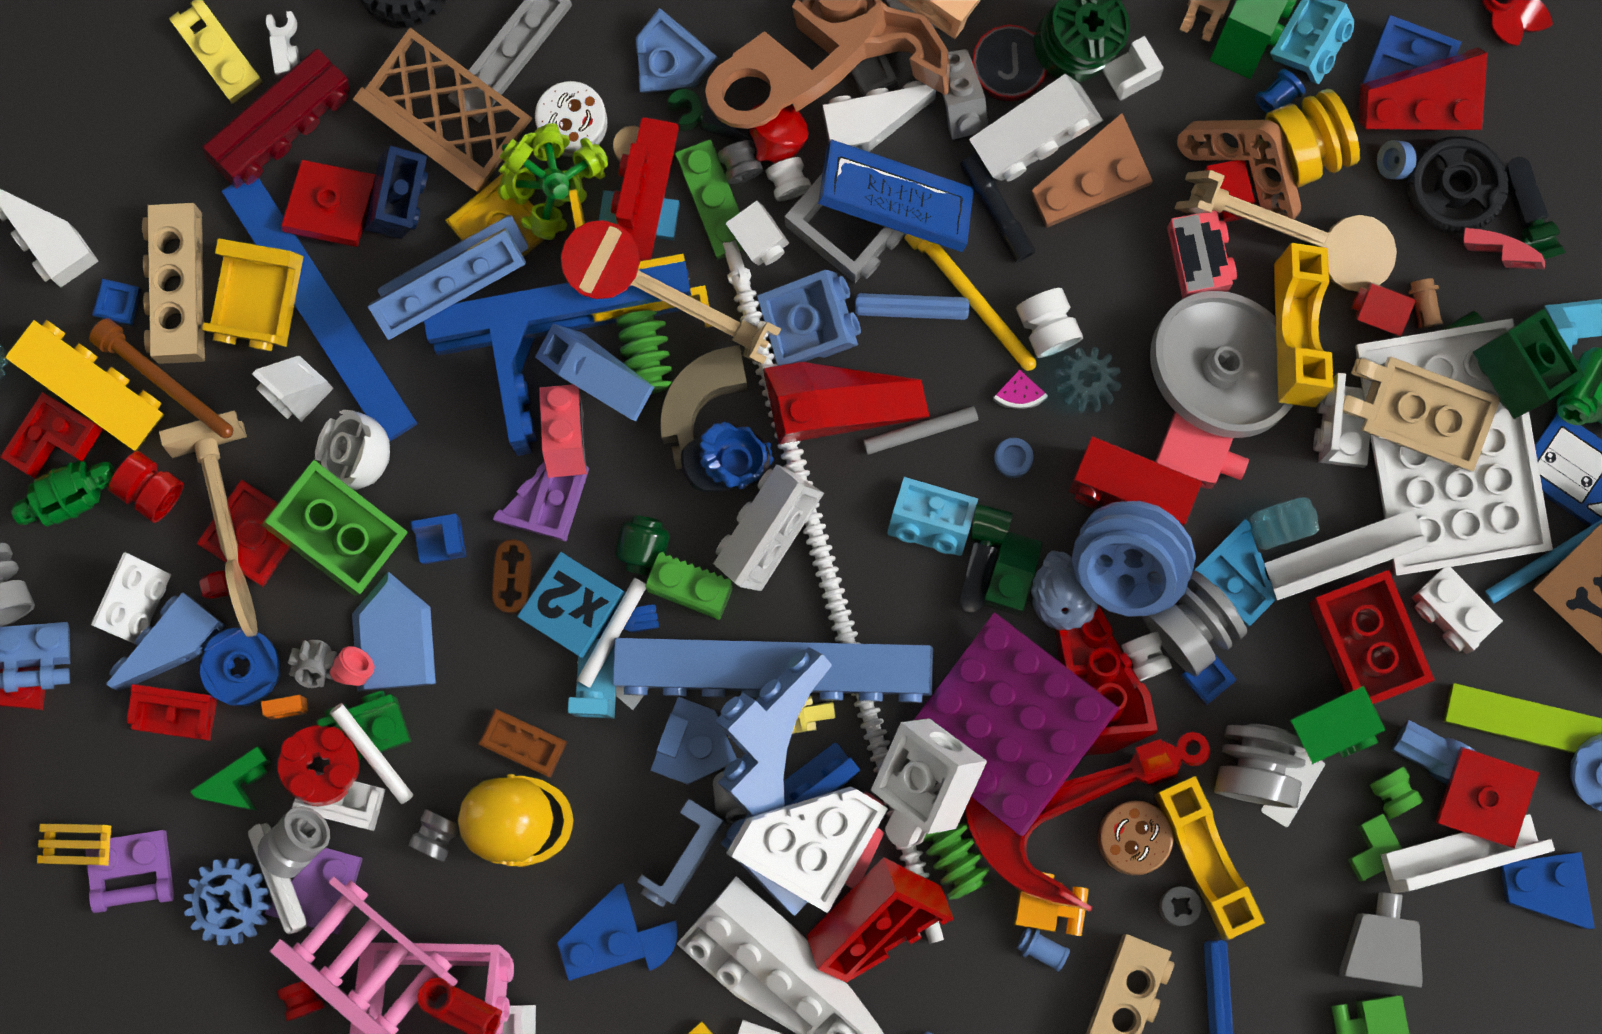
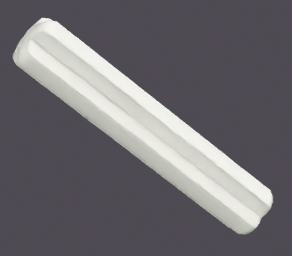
M267 823L257 824L248 831V836L284 932L287 934L298 933L307 926L303 910L291 879L277 877L268 872L262 865L258 856V845L264 835L271 829V826Z

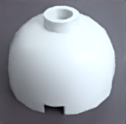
M342 410L339 413L343 415L339 416L337 420L330 418L325 423L318 437L315 460L321 461V465L350 488L358 490L375 483L383 474L389 462L390 443L386 431L375 419L359 412Z

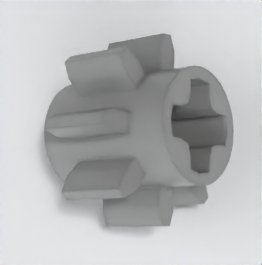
M304 640L300 650L297 648H292L288 663L292 666L289 675L294 676L296 681L304 687H324L326 678L332 679L330 669L333 666L337 652L331 651L330 646L321 640Z

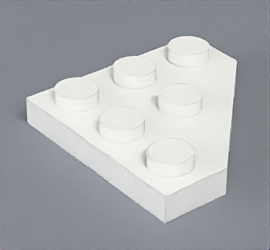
M853 787L844 788L746 818L726 854L828 913L888 808Z

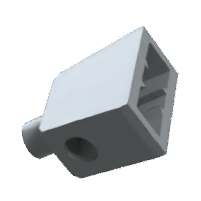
M1379 892L1376 915L1365 913L1356 915L1339 970V976L1422 988L1420 925L1417 921L1400 919L1402 895Z

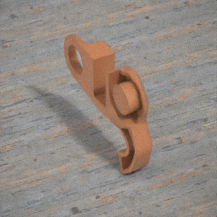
M795 0L792 9L797 28L829 53V56L811 70L764 31L734 52L733 57L718 65L709 76L705 89L709 109L719 121L731 127L749 129L768 123L776 118L783 108L791 104L794 105L796 112L804 108L842 81L862 60L894 52L911 53L912 56L909 60L915 79L946 95L949 90V55L945 44L925 15L888 7L881 0H803L802 3L799 0ZM748 76L759 77L769 84L771 91L768 99L756 109L749 111L735 110L724 101L725 92L728 87L740 78Z

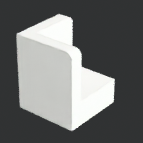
M1143 36L1131 43L1128 53L1108 63L1103 68V73L1121 101L1160 80L1164 67L1146 37Z

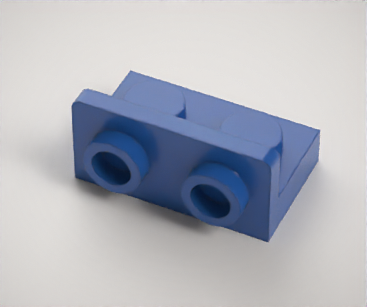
M833 743L783 781L785 806L837 791L860 774V769L852 758H848L837 743Z

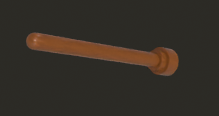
M105 318L94 326L89 340L99 350L117 353L220 437L227 439L233 435V427L125 341L126 337L123 334V329L113 320Z

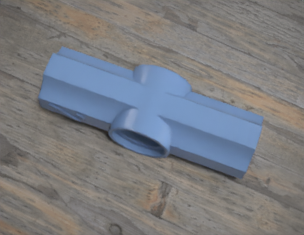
M1407 720L1398 732L1391 751L1429 770L1428 774L1446 785H1448L1460 746L1475 750L1449 737L1444 739L1410 720Z

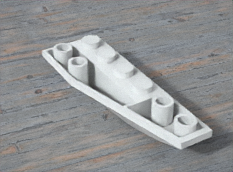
M737 876L717 896L677 943L692 959L699 963L736 997L796 1034H884L846 982L817 969L808 940Z

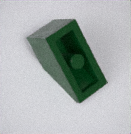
M1007 532L999 550L983 603L984 606L1021 616L1043 542Z

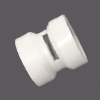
M1158 632L1144 635L1122 645L1124 653L1126 652L1132 661L1133 671L1139 681L1172 669L1169 658L1164 656L1160 649L1162 640Z

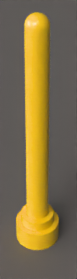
M906 234L904 239L914 250L918 248L921 253L926 252L959 293L969 300V305L1020 366L1026 371L1033 370L1036 367L1035 358L939 244Z

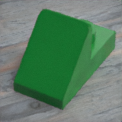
M256 747L191 790V793L197 799L256 811L255 806L240 784L245 781L247 785H250L267 774L265 767L273 763L265 749Z

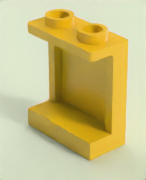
M218 238L215 254L223 256L211 322H203L202 330L213 333V341L236 345L237 338L250 340L249 347L265 351H272L273 345L286 347L304 256L288 250Z

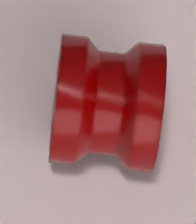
M304 981L276 991L278 998L285 1003L286 1011L284 1015L287 1022L325 1008L323 1001L317 998L315 991Z

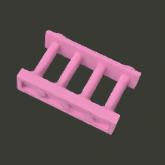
M333 876L328 883L342 894L340 899L301 944L297 942L292 948L280 939L270 952L364 1034H396L399 1030L396 1026L418 1001L417 994L424 982L439 976L452 986H455L458 980L447 972L452 965L435 950L428 956L366 904L364 900L368 894L352 880L344 885ZM357 906L370 919L328 968L324 966L319 971L311 964L316 958L313 954L350 910ZM383 928L398 942L355 992L352 989L347 995L339 988L343 982L341 977ZM411 952L426 966L384 1016L379 1014L375 1019L366 1011L371 1006L368 1002Z

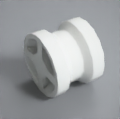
M800 157L782 160L766 170L768 180L773 181L776 187L774 190L776 201L796 198L804 194L811 187L810 180L804 177L802 173L804 165Z

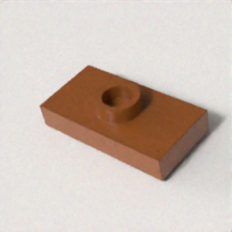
M495 708L479 745L551 778L567 745V741Z

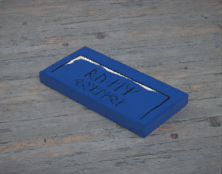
M831 139L826 148L818 204L963 252L968 243L974 188Z

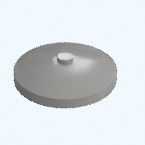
M1200 292L1176 303L1158 324L1150 349V362L1155 382L1168 404L1193 426L1222 437H1251L1272 428L1292 408L1293 404L1278 402L1276 317L1260 304L1230 292Z

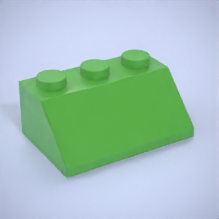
M315 460L309 464L261 524L353 596L362 593L408 533Z

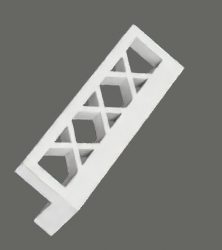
M1412 509L1264 564L1276 598L1280 600L1427 547L1429 544L1426 536L1423 535L1415 511Z
M1529 814L1525 815L1515 848L1461 832L1381 854V859L1391 893H1400L1555 851L1552 839L1538 841L1532 818Z

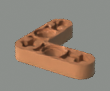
M1269 120L1194 121L1179 134L1177 138L1178 148L1185 157L1191 160H1249L1260 207L1293 220L1299 215L1301 202L1285 135L1276 123ZM1223 133L1233 135L1237 139L1238 147L1234 148L1227 145L1223 139ZM1265 167L1277 170L1281 176V181L1271 180L1265 172Z

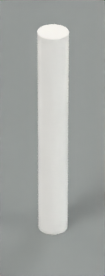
M636 578L632 580L576 681L589 688L592 686L615 645V638L620 636L646 589L644 582Z
M342 703L335 706L330 711L331 716L400 804L410 800L413 793Z

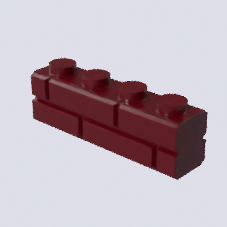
M316 48L202 146L205 158L234 188L237 189L243 183L246 185L252 184L261 176L263 172L262 167L272 158L279 160L284 157L292 147L290 142L301 133L304 136L310 134L319 125V117L328 109L332 111L339 109L348 99L347 93L350 91L348 79Z

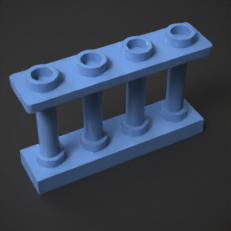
M507 215L380 286L378 293L381 297L369 303L368 308L386 338L390 340L525 265L526 261L521 253L528 249V243L513 217Z

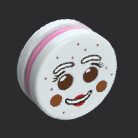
M566 81L553 85L540 97L535 109V123L537 129L548 123L557 124L559 132L562 135L569 136L570 140L569 145L564 148L561 156L572 157L573 152L581 148L580 140L582 138H588L592 144L596 143L599 145L602 142L607 130V115L603 101L595 90L580 82Z

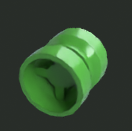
M1404 766L1369 785L1374 795L1384 800L1383 810L1389 820L1424 801L1418 790L1411 789L1409 784L1410 776Z

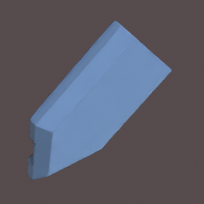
M387 572L352 613L354 647L365 651L371 657L375 666L374 673L365 684L357 686V691L435 685L431 607L390 572Z

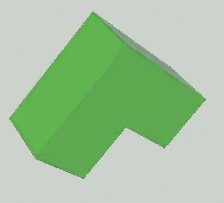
M1380 814L1357 826L1368 846V849L1347 859L1358 881H1364L1385 870L1381 854L1402 849L1384 814Z

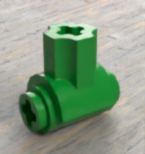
M1593 347L1583 352L1577 361L1585 376L1563 390L1557 400L1558 415L1572 425H1583L1597 421L1602 424V348Z

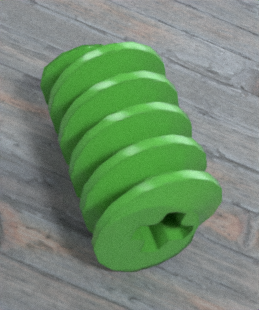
M649 310L621 315L617 317L616 324L618 327L623 328L618 334V339L626 344L620 349V355L628 359L623 364L654 386L651 394L669 389L673 382L662 380V375L671 372L672 367L660 365V360L669 357L670 352L658 350V345L667 342L668 337L656 334V330L665 327L666 322L654 320V315L657 312Z
M967 823L958 824L957 828L932 834L926 833L923 842L933 841L934 843L926 851L927 856L941 857L933 866L934 870L948 871L940 880L941 884L955 885L947 895L949 900L958 899L992 882L983 881L984 876L990 871L989 866H975L983 854L981 852H968V849L975 843L974 838H961V835L968 828Z

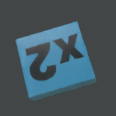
M560 552L517 617L583 659L621 602L625 592Z

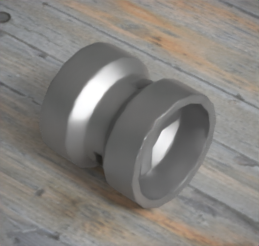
M425 809L420 819L422 826L418 833L413 834L408 845L444 862L449 852L447 845L451 838L457 836L459 826L457 823Z

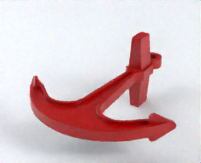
M1189 732L1179 739L1177 747L1158 739L1136 747L1137 752L1128 764L1065 781L1024 836L1017 834L971 796L965 808L970 831L985 859L999 875L1015 888L1029 896L1055 905L1079 908L1090 912L1092 906L1080 900L1062 883L1031 865L1026 848L1027 840L1032 831L1041 823L1135 780L1147 784L1151 783L1154 786L1176 778L1182 762L1193 767L1200 766L1209 758L1210 747L1208 741L1203 735L1196 732ZM1191 743L1199 744L1201 746L1200 752L1196 755H1189L1186 752L1188 745Z

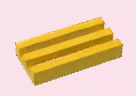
M40 824L39 832L45 833L44 840H39L38 848H43V856L37 855V863L109 865L110 825ZM56 833L101 834L100 841L55 840ZM55 848L99 849V857L54 856Z

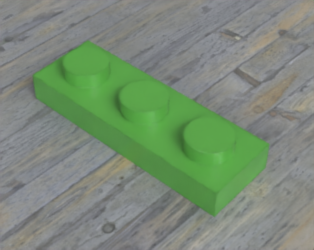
M711 139L675 152L716 259L719 260L726 257L723 243L736 240L739 250H744L726 225V222L739 214L740 211Z

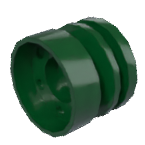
M1058 0L1037 24L1033 38L1035 54L1042 67L1055 78H1060L1066 74L1077 82L1091 79L1097 76L1126 45L1130 32L1128 13L1121 0Z

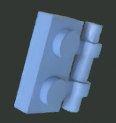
M68 622L0 627V669H4L3 673H0V689H4L5 693L18 692L20 687L41 686L42 690L54 689L55 685L70 684L69 668L54 669V665L70 664V628ZM40 666V670L18 672V668Z

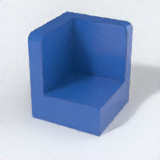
M457 514L410 522L411 530L415 533L421 564L467 557L461 519Z

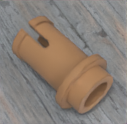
M1433 278L1411 282V290L1408 291V295L1413 296L1416 300L1414 305L1418 329L1442 325L1443 321L1441 320L1436 295L1439 285L1434 284Z

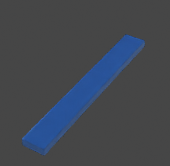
M258 178L250 185L243 183L237 189L230 185L222 190V193L256 245L288 250L304 256L294 305L365 415L375 419L384 428L389 442L416 426L418 423L297 236L283 232L281 225L284 216L261 180Z

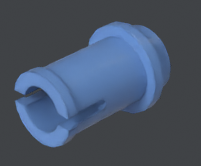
M1027 927L1022 933L1016 949L1022 951L1021 955L1026 958L1030 955L1059 972L1068 958L1070 949L1039 934L1040 929L1035 928L1032 930Z

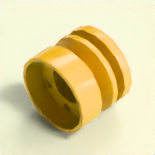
M1327 88L1318 92L1316 98L1314 96L1305 97L1302 101V111L1295 104L1290 103L1268 112L1265 116V120L1276 123L1285 135L1297 188L1320 179L1323 175V165L1329 172L1336 173L1340 171L1342 165L1350 167L1357 164L1360 160L1358 137L1353 122L1342 100L1332 89Z

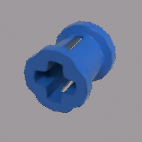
M1281 69L1277 73V79L1264 92L1259 91L1254 99L1258 106L1267 114L1270 111L1288 105L1295 97H1302L1306 90L1294 74L1286 69Z

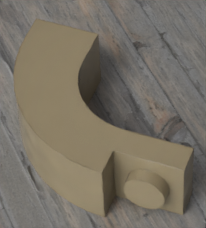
M740 345L714 350L695 359L679 373L670 386L662 407L661 435L664 444L679 442L678 446L672 447L676 470L682 469L681 451L687 443L694 440V423L702 407L717 396L748 390Z

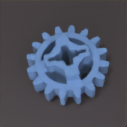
M229 859L227 866L223 860H214L213 871L209 867H201L199 872L202 879L189 880L188 883L195 890L193 894L184 895L185 900L192 902V908L187 909L184 913L185 916H195L197 919L191 926L192 930L205 929L202 937L203 940L210 941L217 935V945H227L230 938L233 944L243 943V933L248 937H255L257 931L254 925L267 924L268 921L261 913L262 910L272 909V904L264 902L263 897L270 894L268 888H261L260 883L264 880L262 873L251 875L254 867L253 864L245 863L239 869V859ZM232 875L231 879H227L224 885L220 886L213 883L222 876ZM248 890H250V893H251L252 904L250 903V900H249V896H248V892H247ZM219 895H230L229 901L236 908L226 909L227 903ZM205 900L208 908V914L206 913ZM233 918L243 920L240 925L234 928H224L225 925H229Z

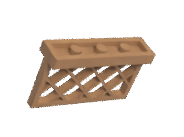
M412 28L408 29L366 89L361 87L353 98L355 102L477 192L488 186L490 183L488 181L489 177L502 161L499 158L503 151L502 145L508 144L512 138L517 140L533 119ZM415 40L425 49L426 64L406 66L405 52ZM432 54L442 61L433 62ZM399 62V63H400V68H395V69H393V68L396 66V64ZM447 66L453 68L456 86L436 89L434 69ZM427 70L430 90L410 93L408 73ZM401 74L403 95L388 97L379 90L388 76ZM462 76L469 80L471 83L463 84ZM480 88L485 93L487 108L466 111L464 91ZM457 92L460 112L440 116L437 95ZM431 96L434 117L416 118L413 115L411 99ZM492 98L502 106L493 107ZM405 101L406 110L396 102ZM511 111L520 118L510 132L496 134L494 113ZM487 114L490 135L470 138L467 117ZM461 119L464 139L448 142L443 138L441 122ZM435 123L436 132L426 124ZM499 139H504V141H503V142L501 143V145L498 147V141H497V140H499ZM491 141L493 156L483 168L473 160L471 144ZM465 145L466 154L456 148V146Z

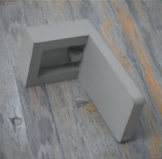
M967 49L948 52L950 64L949 90L946 95H942L945 100L948 129L952 140L977 134L988 127L985 95Z

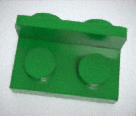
M384 691L369 694L361 698L363 704L348 709L347 704H343L380 752L411 742L397 697L392 694L385 696ZM333 708L324 711L326 717L317 720L318 726L338 728L349 739L331 716L330 711ZM354 745L359 760L364 759L363 755Z

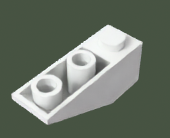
M914 81L904 85V89L889 92L887 88H879L867 92L865 97L851 99V96H838L829 100V104L823 105V120L828 144L832 139L869 152L935 100L936 90L920 81Z
M0 189V219L3 222L9 219L13 224L15 230L11 232L12 237L24 252L28 249L32 251L37 258L32 265L45 282L52 279L58 286L62 287L98 262V259L78 231L69 222Z
M300 356L256 369L252 373L260 382L256 389L285 418L288 419L293 414L301 422L333 390L328 381Z

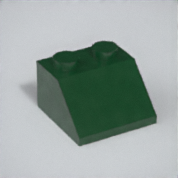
M1545 309L1540 310L1473 351L1480 370L1489 378L1498 393L1500 403L1509 411L1513 419L1549 401L1585 376Z

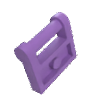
M165 830L110 838L109 865H87L90 884L89 900L93 913L105 912L107 907L156 899L162 903L173 901L174 899L167 833ZM85 849L86 857H99V849ZM156 872L157 881L155 884L106 891L105 880Z

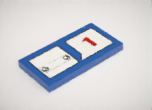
M1557 412L1535 443L1543 496L1590 527L1602 519V439L1581 425L1567 423Z

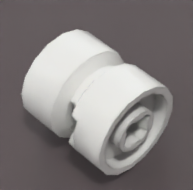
M1054 288L1039 293L1016 307L1024 328L1032 329L1033 331L1029 336V340L1037 358L1061 352L1083 339L1076 319L1068 317L1066 314L1070 309V305L1062 288Z

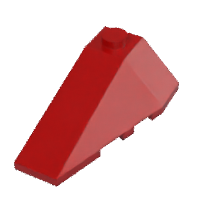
M797 362L763 369L779 444L930 417L921 379L807 362Z
M1099 605L1098 609L1094 612L1093 619L1090 622L1084 623L1082 627L1060 631L1055 629L1059 662L1120 708L1084 756L1113 753L1157 733L1158 729L1150 692L1144 683H1140L1131 667L1132 662L1126 652L1123 653L1112 635L1113 629ZM1064 607V608L1061 609V611H1067V610H1068V608H1066V607Z

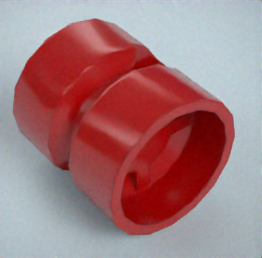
M136 451L128 456L116 470L110 481L108 491L127 504L135 502V510L151 522L156 523L164 518L176 504L183 491L184 483L168 471L157 472L158 464L140 451Z

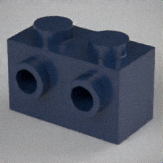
M389 146L379 157L365 230L402 239L411 229L415 230L420 216V208L417 207L419 194H422L425 189L428 172L424 171L427 156Z

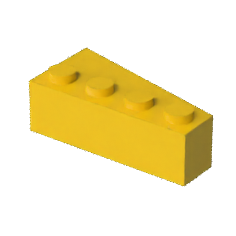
M33 320L5 358L136 452L164 416L158 410L162 403L144 390L139 395L135 394L126 387L130 380L114 368L110 367L107 372L94 364L98 357L78 343L73 349L61 339L65 333L48 320L43 325Z

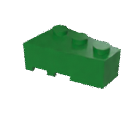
M1237 0L1209 61L1251 80L1267 44L1275 47L1283 31L1284 25L1278 23L1280 17L1288 19L1297 0Z
M1364 686L1291 720L1312 765L1338 752L1344 758L1378 743L1375 735L1385 731Z

